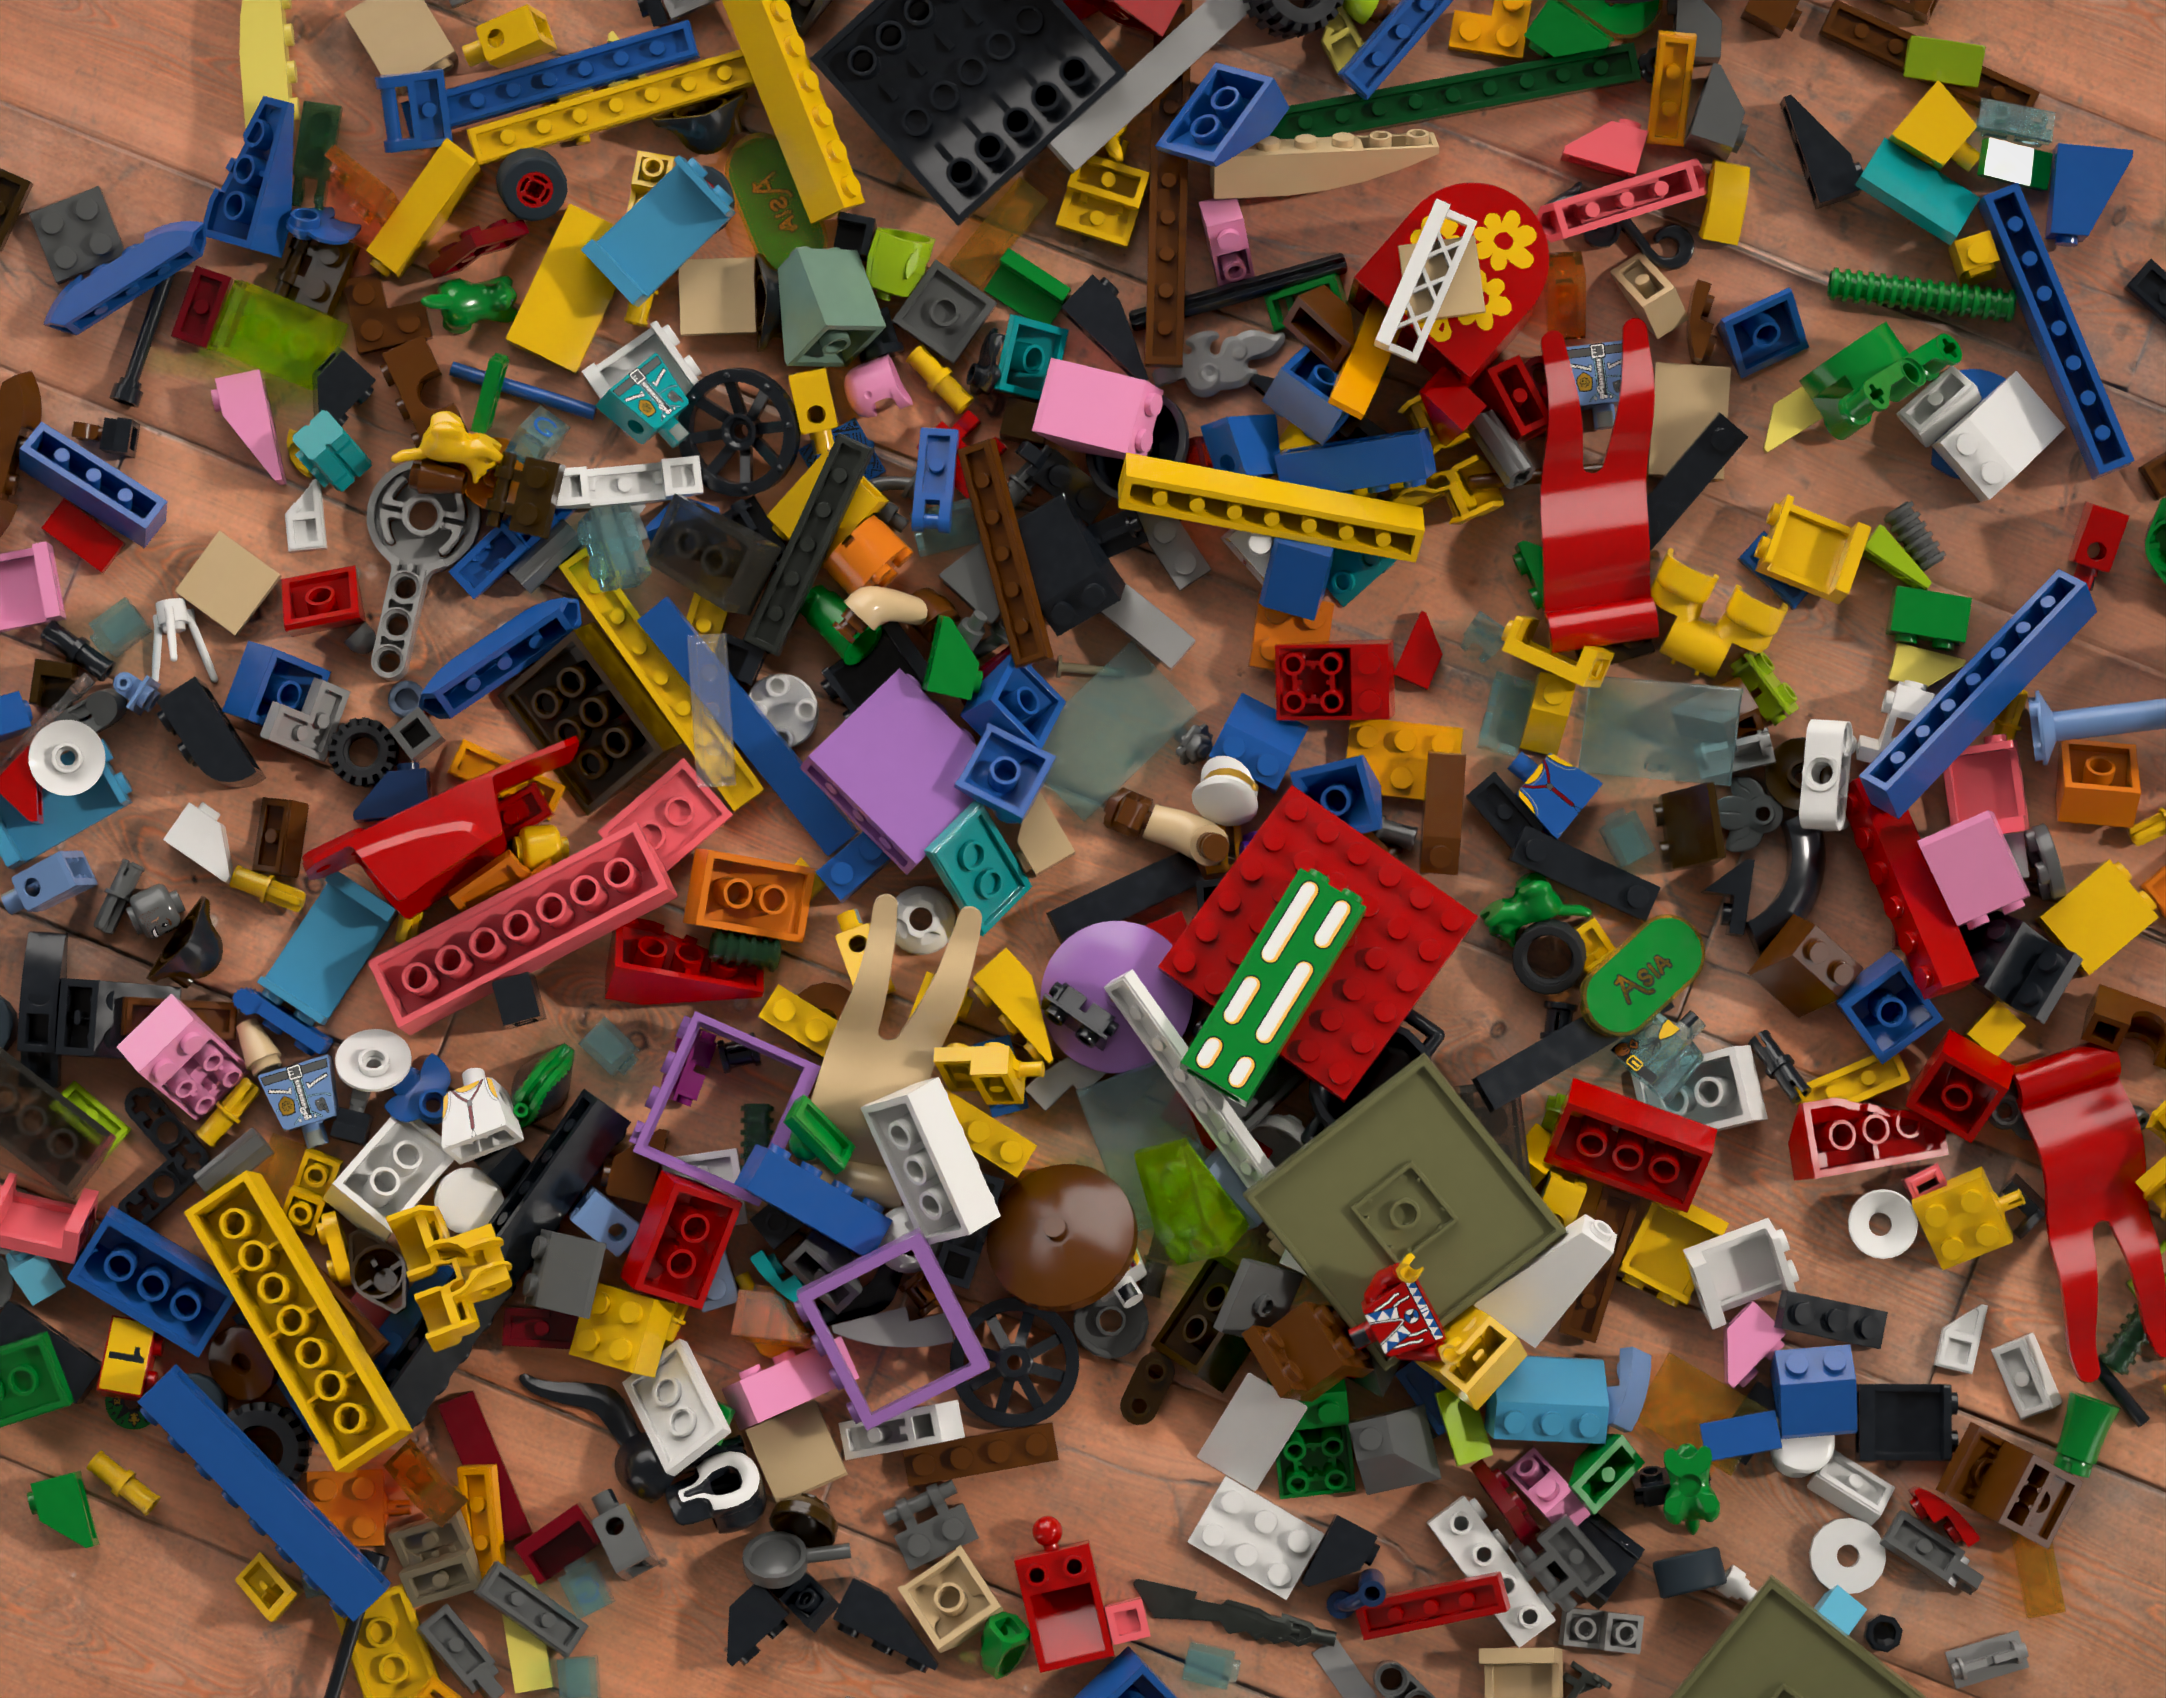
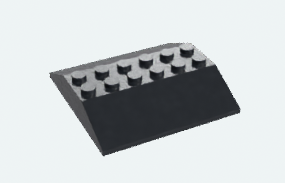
M874 0L810 58L958 227L1039 155L1063 130L1081 117L1127 75L1126 71L1062 0Z

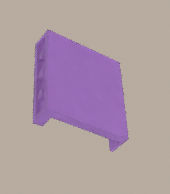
M900 668L826 738L799 767L906 875L926 856L924 850L973 801H976L954 788L955 782L963 773L977 747L974 737L966 729L958 727L948 717V712L944 706L937 701H932L922 691V687L917 679L910 674H905Z

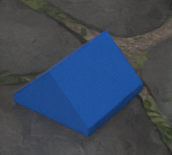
M1790 287L1722 318L1716 326L1741 379L1809 348L1795 298Z
M1274 538L1259 603L1263 607L1315 621L1325 594L1336 548L1284 538Z
M1364 755L1290 772L1293 786L1361 834L1382 829L1381 785Z

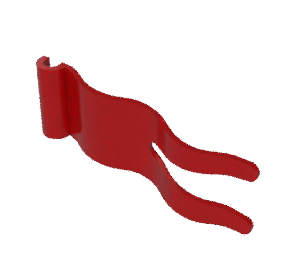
M1631 318L1623 325L1621 384L1617 411L1602 468L1596 473H1589L1583 467L1581 407L1564 337L1559 331H1548L1540 341L1548 396V426L1540 485V520L1543 557V609L1545 622L1548 623L1550 632V653L1584 649V646L1599 647L1658 638V616L1650 589V541L1646 494L1647 463L1654 419L1655 384L1646 324L1639 318Z
M2091 1042L2016 1065L2012 1077L2018 1089V1099H2016L2024 1124L2034 1142L2042 1167L2046 1228L2050 1252L2061 1290L2066 1344L2075 1375L2083 1383L2096 1381L2101 1372L2096 1347L2098 1274L2093 1241V1227L2099 1221H2105L2110 1225L2125 1258L2135 1289L2140 1320L2148 1341L2156 1356L2166 1358V1283L2163 1262L2150 1216L2148 1201L2144 1199V1192L2135 1183L2146 1173L2143 1135L2135 1110L2119 1078L2121 1062L2118 1052Z

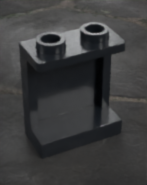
M889 621L883 626L878 644L866 658L854 665H847L841 659L831 667L824 668L821 672L825 680L820 684L832 701L840 698L848 709L842 713L844 718L847 719L899 668L905 674H910L916 678L922 687L927 662L900 624Z
M1856 1384L1858 1430L1855 1433V1460L1951 1461L1952 1453H1955L1958 1447L1957 1430H1952V1415H1957L1958 1394L1957 1392H1952L1950 1384Z

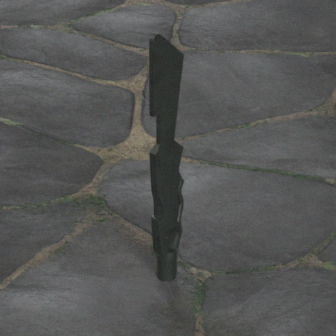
M1136 1579L1134 1581L1136 1590L1154 1618L1220 1621L1228 1634L1246 1631L1256 1641L1263 1637L1273 1644L1289 1641L1297 1647L1310 1642L1332 1647L1335 1645L1337 1632L1315 1627L1311 1622L1282 1613V1617L1272 1616L1261 1608L1227 1599L1222 1604H1216L1195 1599L1197 1591L1143 1579Z

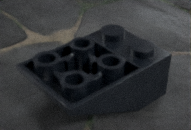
M61 978L55 1054L127 1060L117 1048L128 1036L121 1035L122 997L166 999L172 993L181 1000L182 987Z

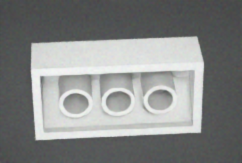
M939 1077L912 1084L861 1107V1111L914 1229L921 1228L929 1245L970 1235L1001 1216L994 1197L979 1168V1163L974 1157L965 1137L963 1127L956 1117L948 1099V1094Z

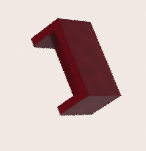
M580 1502L514 1546V1549L539 1585L601 1544L591 1522L592 1519Z

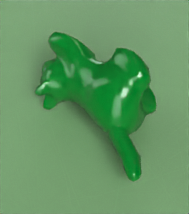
M500 276L478 283H472L460 278L443 281L437 288L438 294L428 295L421 299L423 306L441 310L443 327L452 334L466 333L471 330L472 324L479 320L509 323L514 321L517 315V310L511 308L517 300V293L511 287L513 281L509 276Z
M1527 873L1516 882L1513 897L1502 898L1492 902L1479 915L1484 920L1485 926L1489 927L1488 931L1491 936L1501 941H1506L1511 947H1514L1516 944L1515 936L1522 926L1549 920L1555 916L1590 917L1592 911L1582 905L1563 904L1558 894L1552 889L1551 884L1547 882L1546 877L1538 873Z
M1685 1443L1677 1451L1673 1448H1668L1664 1452V1464L1669 1475L1671 1487L1665 1498L1663 1511L1668 1522L1678 1525L1681 1521H1685V1527L1689 1534L1695 1535L1700 1526V1520L1713 1522L1718 1518L1720 1502L1709 1485V1473L1712 1463L1711 1449L1707 1446H1701L1697 1449L1694 1445Z

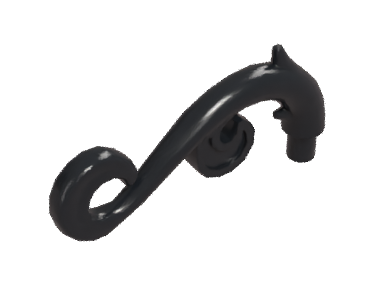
M1577 182L1572 188L1549 200L1546 204L1585 193L1580 192L1583 185L1582 182ZM1631 218L1607 225L1605 228L1600 227L1582 233L1587 244L1591 247L1602 249L1613 245L1622 230L1639 251L1653 264L1669 271L1685 266L1692 258L1695 248L1690 232L1683 226L1671 224L1659 229L1653 236L1655 244H1658L1662 239L1668 238L1672 239L1677 245L1675 256L1671 258L1662 257L1649 245Z

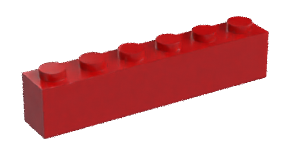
M1860 778L1852 780L1848 786L1846 817L1854 833L1855 843L1861 850L1869 868L1870 878L1876 885L1883 901L1884 911L1887 917L1890 918L1897 934L1900 949L1905 953L1915 984L1920 988L1924 1000L1961 990L1978 978L1979 974L1959 927L1917 842L1921 838L1909 810L1899 819L1870 803Z

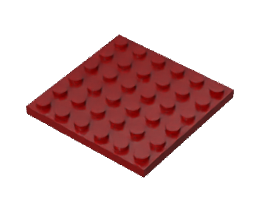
M1291 785L1158 965V970L1213 1009L1300 868L1307 872L1311 868L1327 876L1330 879L1328 884L1337 890L1342 891L1343 888H1346L1359 895L1363 899L1361 904L1366 906L1363 919L1279 1054L1282 1059L1345 1102L1471 930L1479 916L1298 788Z

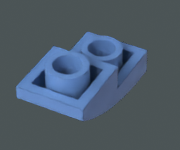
M1635 1347L1620 1348V1361L1617 1364V1376L1620 1385L1607 1387L1609 1401L1608 1425L1624 1433L1632 1432L1639 1418L1650 1380L1652 1355Z

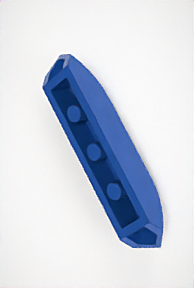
M181 221L162 225L144 234V242L141 244H133L122 252V256L111 263L97 266L91 271L89 277L84 278L81 274L71 281L53 302L43 325L64 333L79 335L161 281L202 257L207 243L205 224L197 221Z
M563 597L539 603L523 611L445 664L431 678L421 693L418 707L438 719L453 718L539 660L570 632L580 628L582 620L579 599Z

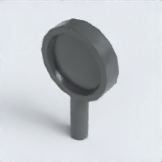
M770 1531L759 1534L749 1541L744 1548L742 1560L745 1574L751 1582L763 1588L779 1589L790 1586L800 1580L807 1571L808 1563L851 1558L850 1543L806 1548L804 1542L794 1534L786 1531Z

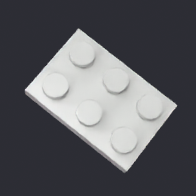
M680 1338L662 1351L655 1378L634 1373L622 1382L665 1472L669 1475H677L732 1432L688 1343Z
M1225 1476L1187 1542L1287 1600L1325 1534Z

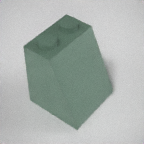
M803 246L793 250L778 268L784 360L787 366L847 367L886 327L857 250H843L838 247L811 249L808 246Z

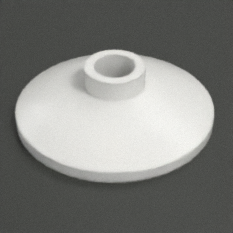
M59 720L43 727L34 737L28 756L29 767L35 780L47 791L62 796L77 795L95 785L103 773L106 759L103 743L97 733L86 724L74 720ZM70 750L74 753L75 761L73 764L65 765L62 763L61 755L64 751Z
M368 1029L351 1035L340 1045L335 1057L336 1070L342 1081L356 1090L365 1092H379L396 1086L407 1076L412 1063L411 1051L405 1040L393 1032L382 1029Z

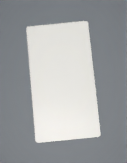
M1248 1373L1197 1457L1244 1486L1256 1491L1303 1417L1307 1406L1297 1400L1280 1398L1272 1385Z

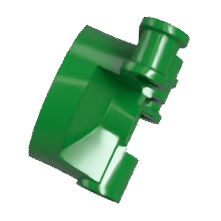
M1884 322L1819 365L1799 380V382L1824 418V424L1828 432L1838 440H1846L1869 424L1872 413L1884 411L1889 406L1890 401L1900 402L1923 386L1926 380H1935L1940 375V370L1946 366L1958 364L1962 360V351L1953 337L1943 333L1913 352L1908 353L1887 322Z

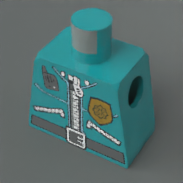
M654 353L610 388L595 405L639 444H645L659 433L673 449L689 435L688 431L676 419L688 406V398L657 353Z

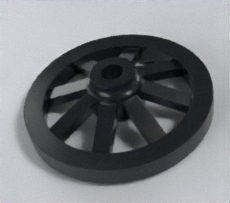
M738 367L711 373L691 388L686 395L689 404L678 415V421L688 431L689 435L678 445L682 457L699 456L703 485L723 495L744 497L755 495L774 487L788 474L799 451L801 432L795 406L781 385L762 372ZM738 382L746 383L759 389L749 412H747ZM724 384L734 414L708 399L706 395L714 388ZM770 399L775 405L781 420L761 423L760 417ZM698 408L722 422L721 428L694 432ZM743 425H745L748 429L747 436L743 434ZM783 432V444L780 455L762 438L763 434ZM723 440L726 445L708 466L701 457L696 444ZM753 448L772 467L765 475L754 481ZM737 451H740V482L731 481L718 475Z
M1004 1298L983 1305L967 1318L973 1331L986 1320L1001 1349L998 1352L982 1347L988 1360L996 1363V1366L968 1382L966 1380L955 1386L958 1395L973 1413L996 1425L1025 1427L1046 1420L1066 1403L1077 1382L1079 1352L1074 1335L1061 1316L1056 1312L1032 1308L1016 1298ZM1007 1311H1023L1015 1342L1011 1344L996 1314ZM1036 1315L1051 1325L1057 1333L1027 1348L1025 1347L1034 1316ZM955 1336L950 1354L951 1372L964 1366L965 1352L957 1336ZM1063 1343L1066 1355L1065 1371L1034 1362L1033 1359ZM1012 1355H1017L1022 1360V1365L1017 1370H1012L1007 1365V1360ZM1030 1373L1062 1382L1058 1391L1047 1403L1044 1404L1028 1376ZM1002 1376L1004 1380L994 1410L979 1400L973 1391ZM1015 1381H1018L1034 1409L1033 1411L1019 1414L1006 1413Z

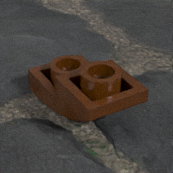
M1697 279L1693 286L1687 312L1689 320H1687L1688 351L1691 363L1696 365L1701 363L1704 356L1711 357L1717 340V336L1711 334L1714 324L1700 319L1701 316L1708 318L1715 298V296L1709 294L1712 284Z

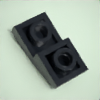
M808 1571L805 1572L800 1580L790 1586L779 1589L769 1588L814 1633L840 1606L839 1602Z

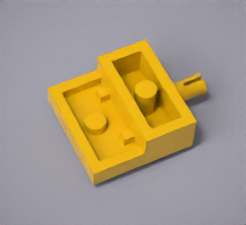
M1123 139L1121 145L1123 158L1121 161H1116L1110 155L1109 158L1093 155L1073 174L1071 173L1056 221V227L1128 249L1150 179V172L1130 167L1123 163L1129 145L1128 141Z
M989 1042L984 1044V1046L972 1047L962 1043H951L947 1047H934L933 1062L951 1092L979 1091L986 1105L1024 1104L1026 1077H1044L1045 1075L1043 1061L1022 1062L1017 1060L1010 1046L999 1042Z
M1981 1166L1947 1180V1186L1912 1199L1911 1205L1943 1271L2013 1243V1231L2007 1221L2005 1211L2026 1203L2020 1189L1998 1197Z

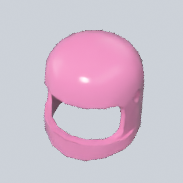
M889 354L852 368L845 376L844 390L846 398L853 411L861 417H876L877 409L875 402L885 398L894 399L899 409L913 405L912 399L906 391Z

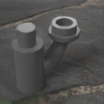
M916 473L912 478L882 476L868 480L880 492L904 490L901 496L905 499L908 497L914 500ZM890 501L880 512L871 515L877 516L887 526H891L900 533H902L909 522L908 519L897 513L899 507Z
M975 610L970 618H963L957 627L976 659L989 654L1002 644L1009 645L1002 618L991 626L990 632L992 635L980 641L985 634L983 625L987 620V616L979 610Z

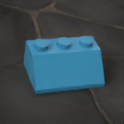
M1527 1356L1487 1399L1485 1430L1493 1439L1606 1444L1609 1401L1604 1360Z

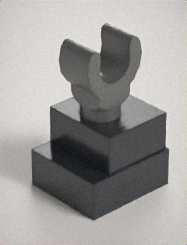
M353 1088L349 1109L339 1107L336 1121H333L330 1133L333 1139L366 1146L371 1133L373 1116L364 1113L371 1092Z

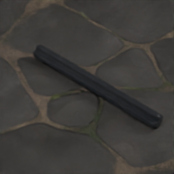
M1342 253L1186 295L1184 318L1263 297L1264 295L1331 274L1343 275L1348 269L1346 259ZM1146 307L1129 312L1130 323L1134 331L1146 329Z

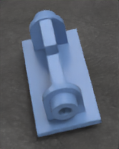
M122 672L113 681L116 692L130 700L126 707L140 716L144 710L147 712L151 711L161 695L157 691L161 684L148 675L141 681L128 672Z

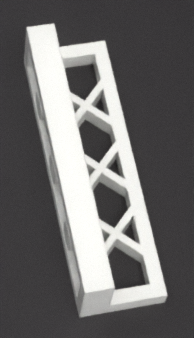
M1437 198L1373 345L1415 364L1418 361L1477 224L1476 220L1450 210L1451 204ZM1445 218L1466 227L1462 239L1448 246H1445L1440 233ZM1437 239L1440 249L1431 252ZM1457 248L1451 261L1448 251ZM1443 254L1449 268L1447 274L1430 281L1424 266L1428 259ZM1422 274L1425 284L1416 287ZM1442 283L1436 296L1433 286ZM1428 289L1434 303L1431 311L1415 317L1409 301L1413 294ZM1407 309L1410 319L1401 322ZM1427 318L1424 327L1421 331L1418 325V321ZM1410 324H1413L1418 337L1413 352L1392 343L1396 331Z

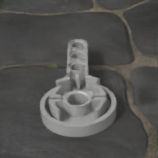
M413 461L398 465L387 472L373 489L367 506V527L375 547L391 565L371 664L373 670L381 678L391 682L402 679L409 670L429 580L436 573L455 566L474 547L481 528V507L470 501L465 493L468 518L463 495L458 493L418 494V491L410 489L408 484L395 500L397 493L408 483L407 479L410 477ZM422 502L434 505L438 513L436 523L427 530L414 528L409 520L412 508ZM390 520H395V521H392V522H391V528H392L393 536H394V538H395V540H396V542H397L394 546H390V545H392V544L394 543L393 537H392L391 532H390V526H389ZM462 535H464L459 545L453 550V552L450 555H448L452 551V548L455 547L456 544L459 542ZM404 580H413L416 583L415 594L408 599L400 598L397 594L399 584ZM399 616L407 618L408 628L406 632L399 636L392 635L389 631L391 620ZM389 653L398 654L400 658L399 667L389 673L382 671V658Z

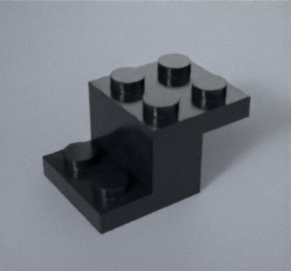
M2000 911L1988 914L1990 922L1972 930H1969L1966 924L1961 927L1958 926L1979 974V977L1970 984L1993 1002L1998 1000L2005 1007L2045 1024L2083 959L2075 952L2049 942L2025 922L2007 914L2004 915Z

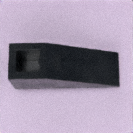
M854 1576L833 1617L834 1620L840 1622L837 1629L856 1639L860 1633L873 1639L871 1646L891 1656L895 1650L907 1656L908 1658L905 1663L923 1673H926L928 1667L936 1670L939 1663L890 1594Z

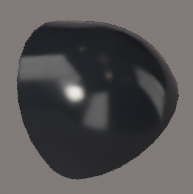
M646 1432L638 1433L628 1438L621 1445L615 1457L614 1467L619 1483L626 1490L646 1502L654 1503L659 1500L675 1477L665 1472Z

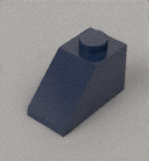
M419 762L397 764V771H388L353 812L354 821L357 823L382 821L431 798L430 771L426 768H420Z

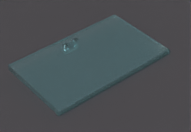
M1130 641L1064 705L1042 750L1056 756L1045 782L1085 822L1186 725L1198 711L1136 647L1135 642Z
M1605 676L1600 688L1588 687L1578 769L1590 774L1700 784L1714 782L1715 785L1731 786L1743 688Z
M1156 1060L1076 1090L1108 1177L1120 1186L1134 1209L1138 1232L1212 1203L1201 1196L1197 1185L1190 1179L1207 1159L1189 1108Z

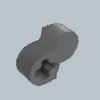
M114 688L98 690L81 702L66 709L54 722L59 720L78 721L86 724L98 734L123 718L127 711V700L116 692Z

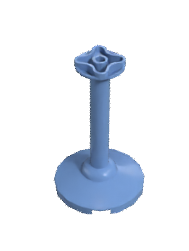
M2039 690L2035 691V697H2028L2035 761L2043 760V766L2048 765L2056 741L2166 729V698L2052 711Z

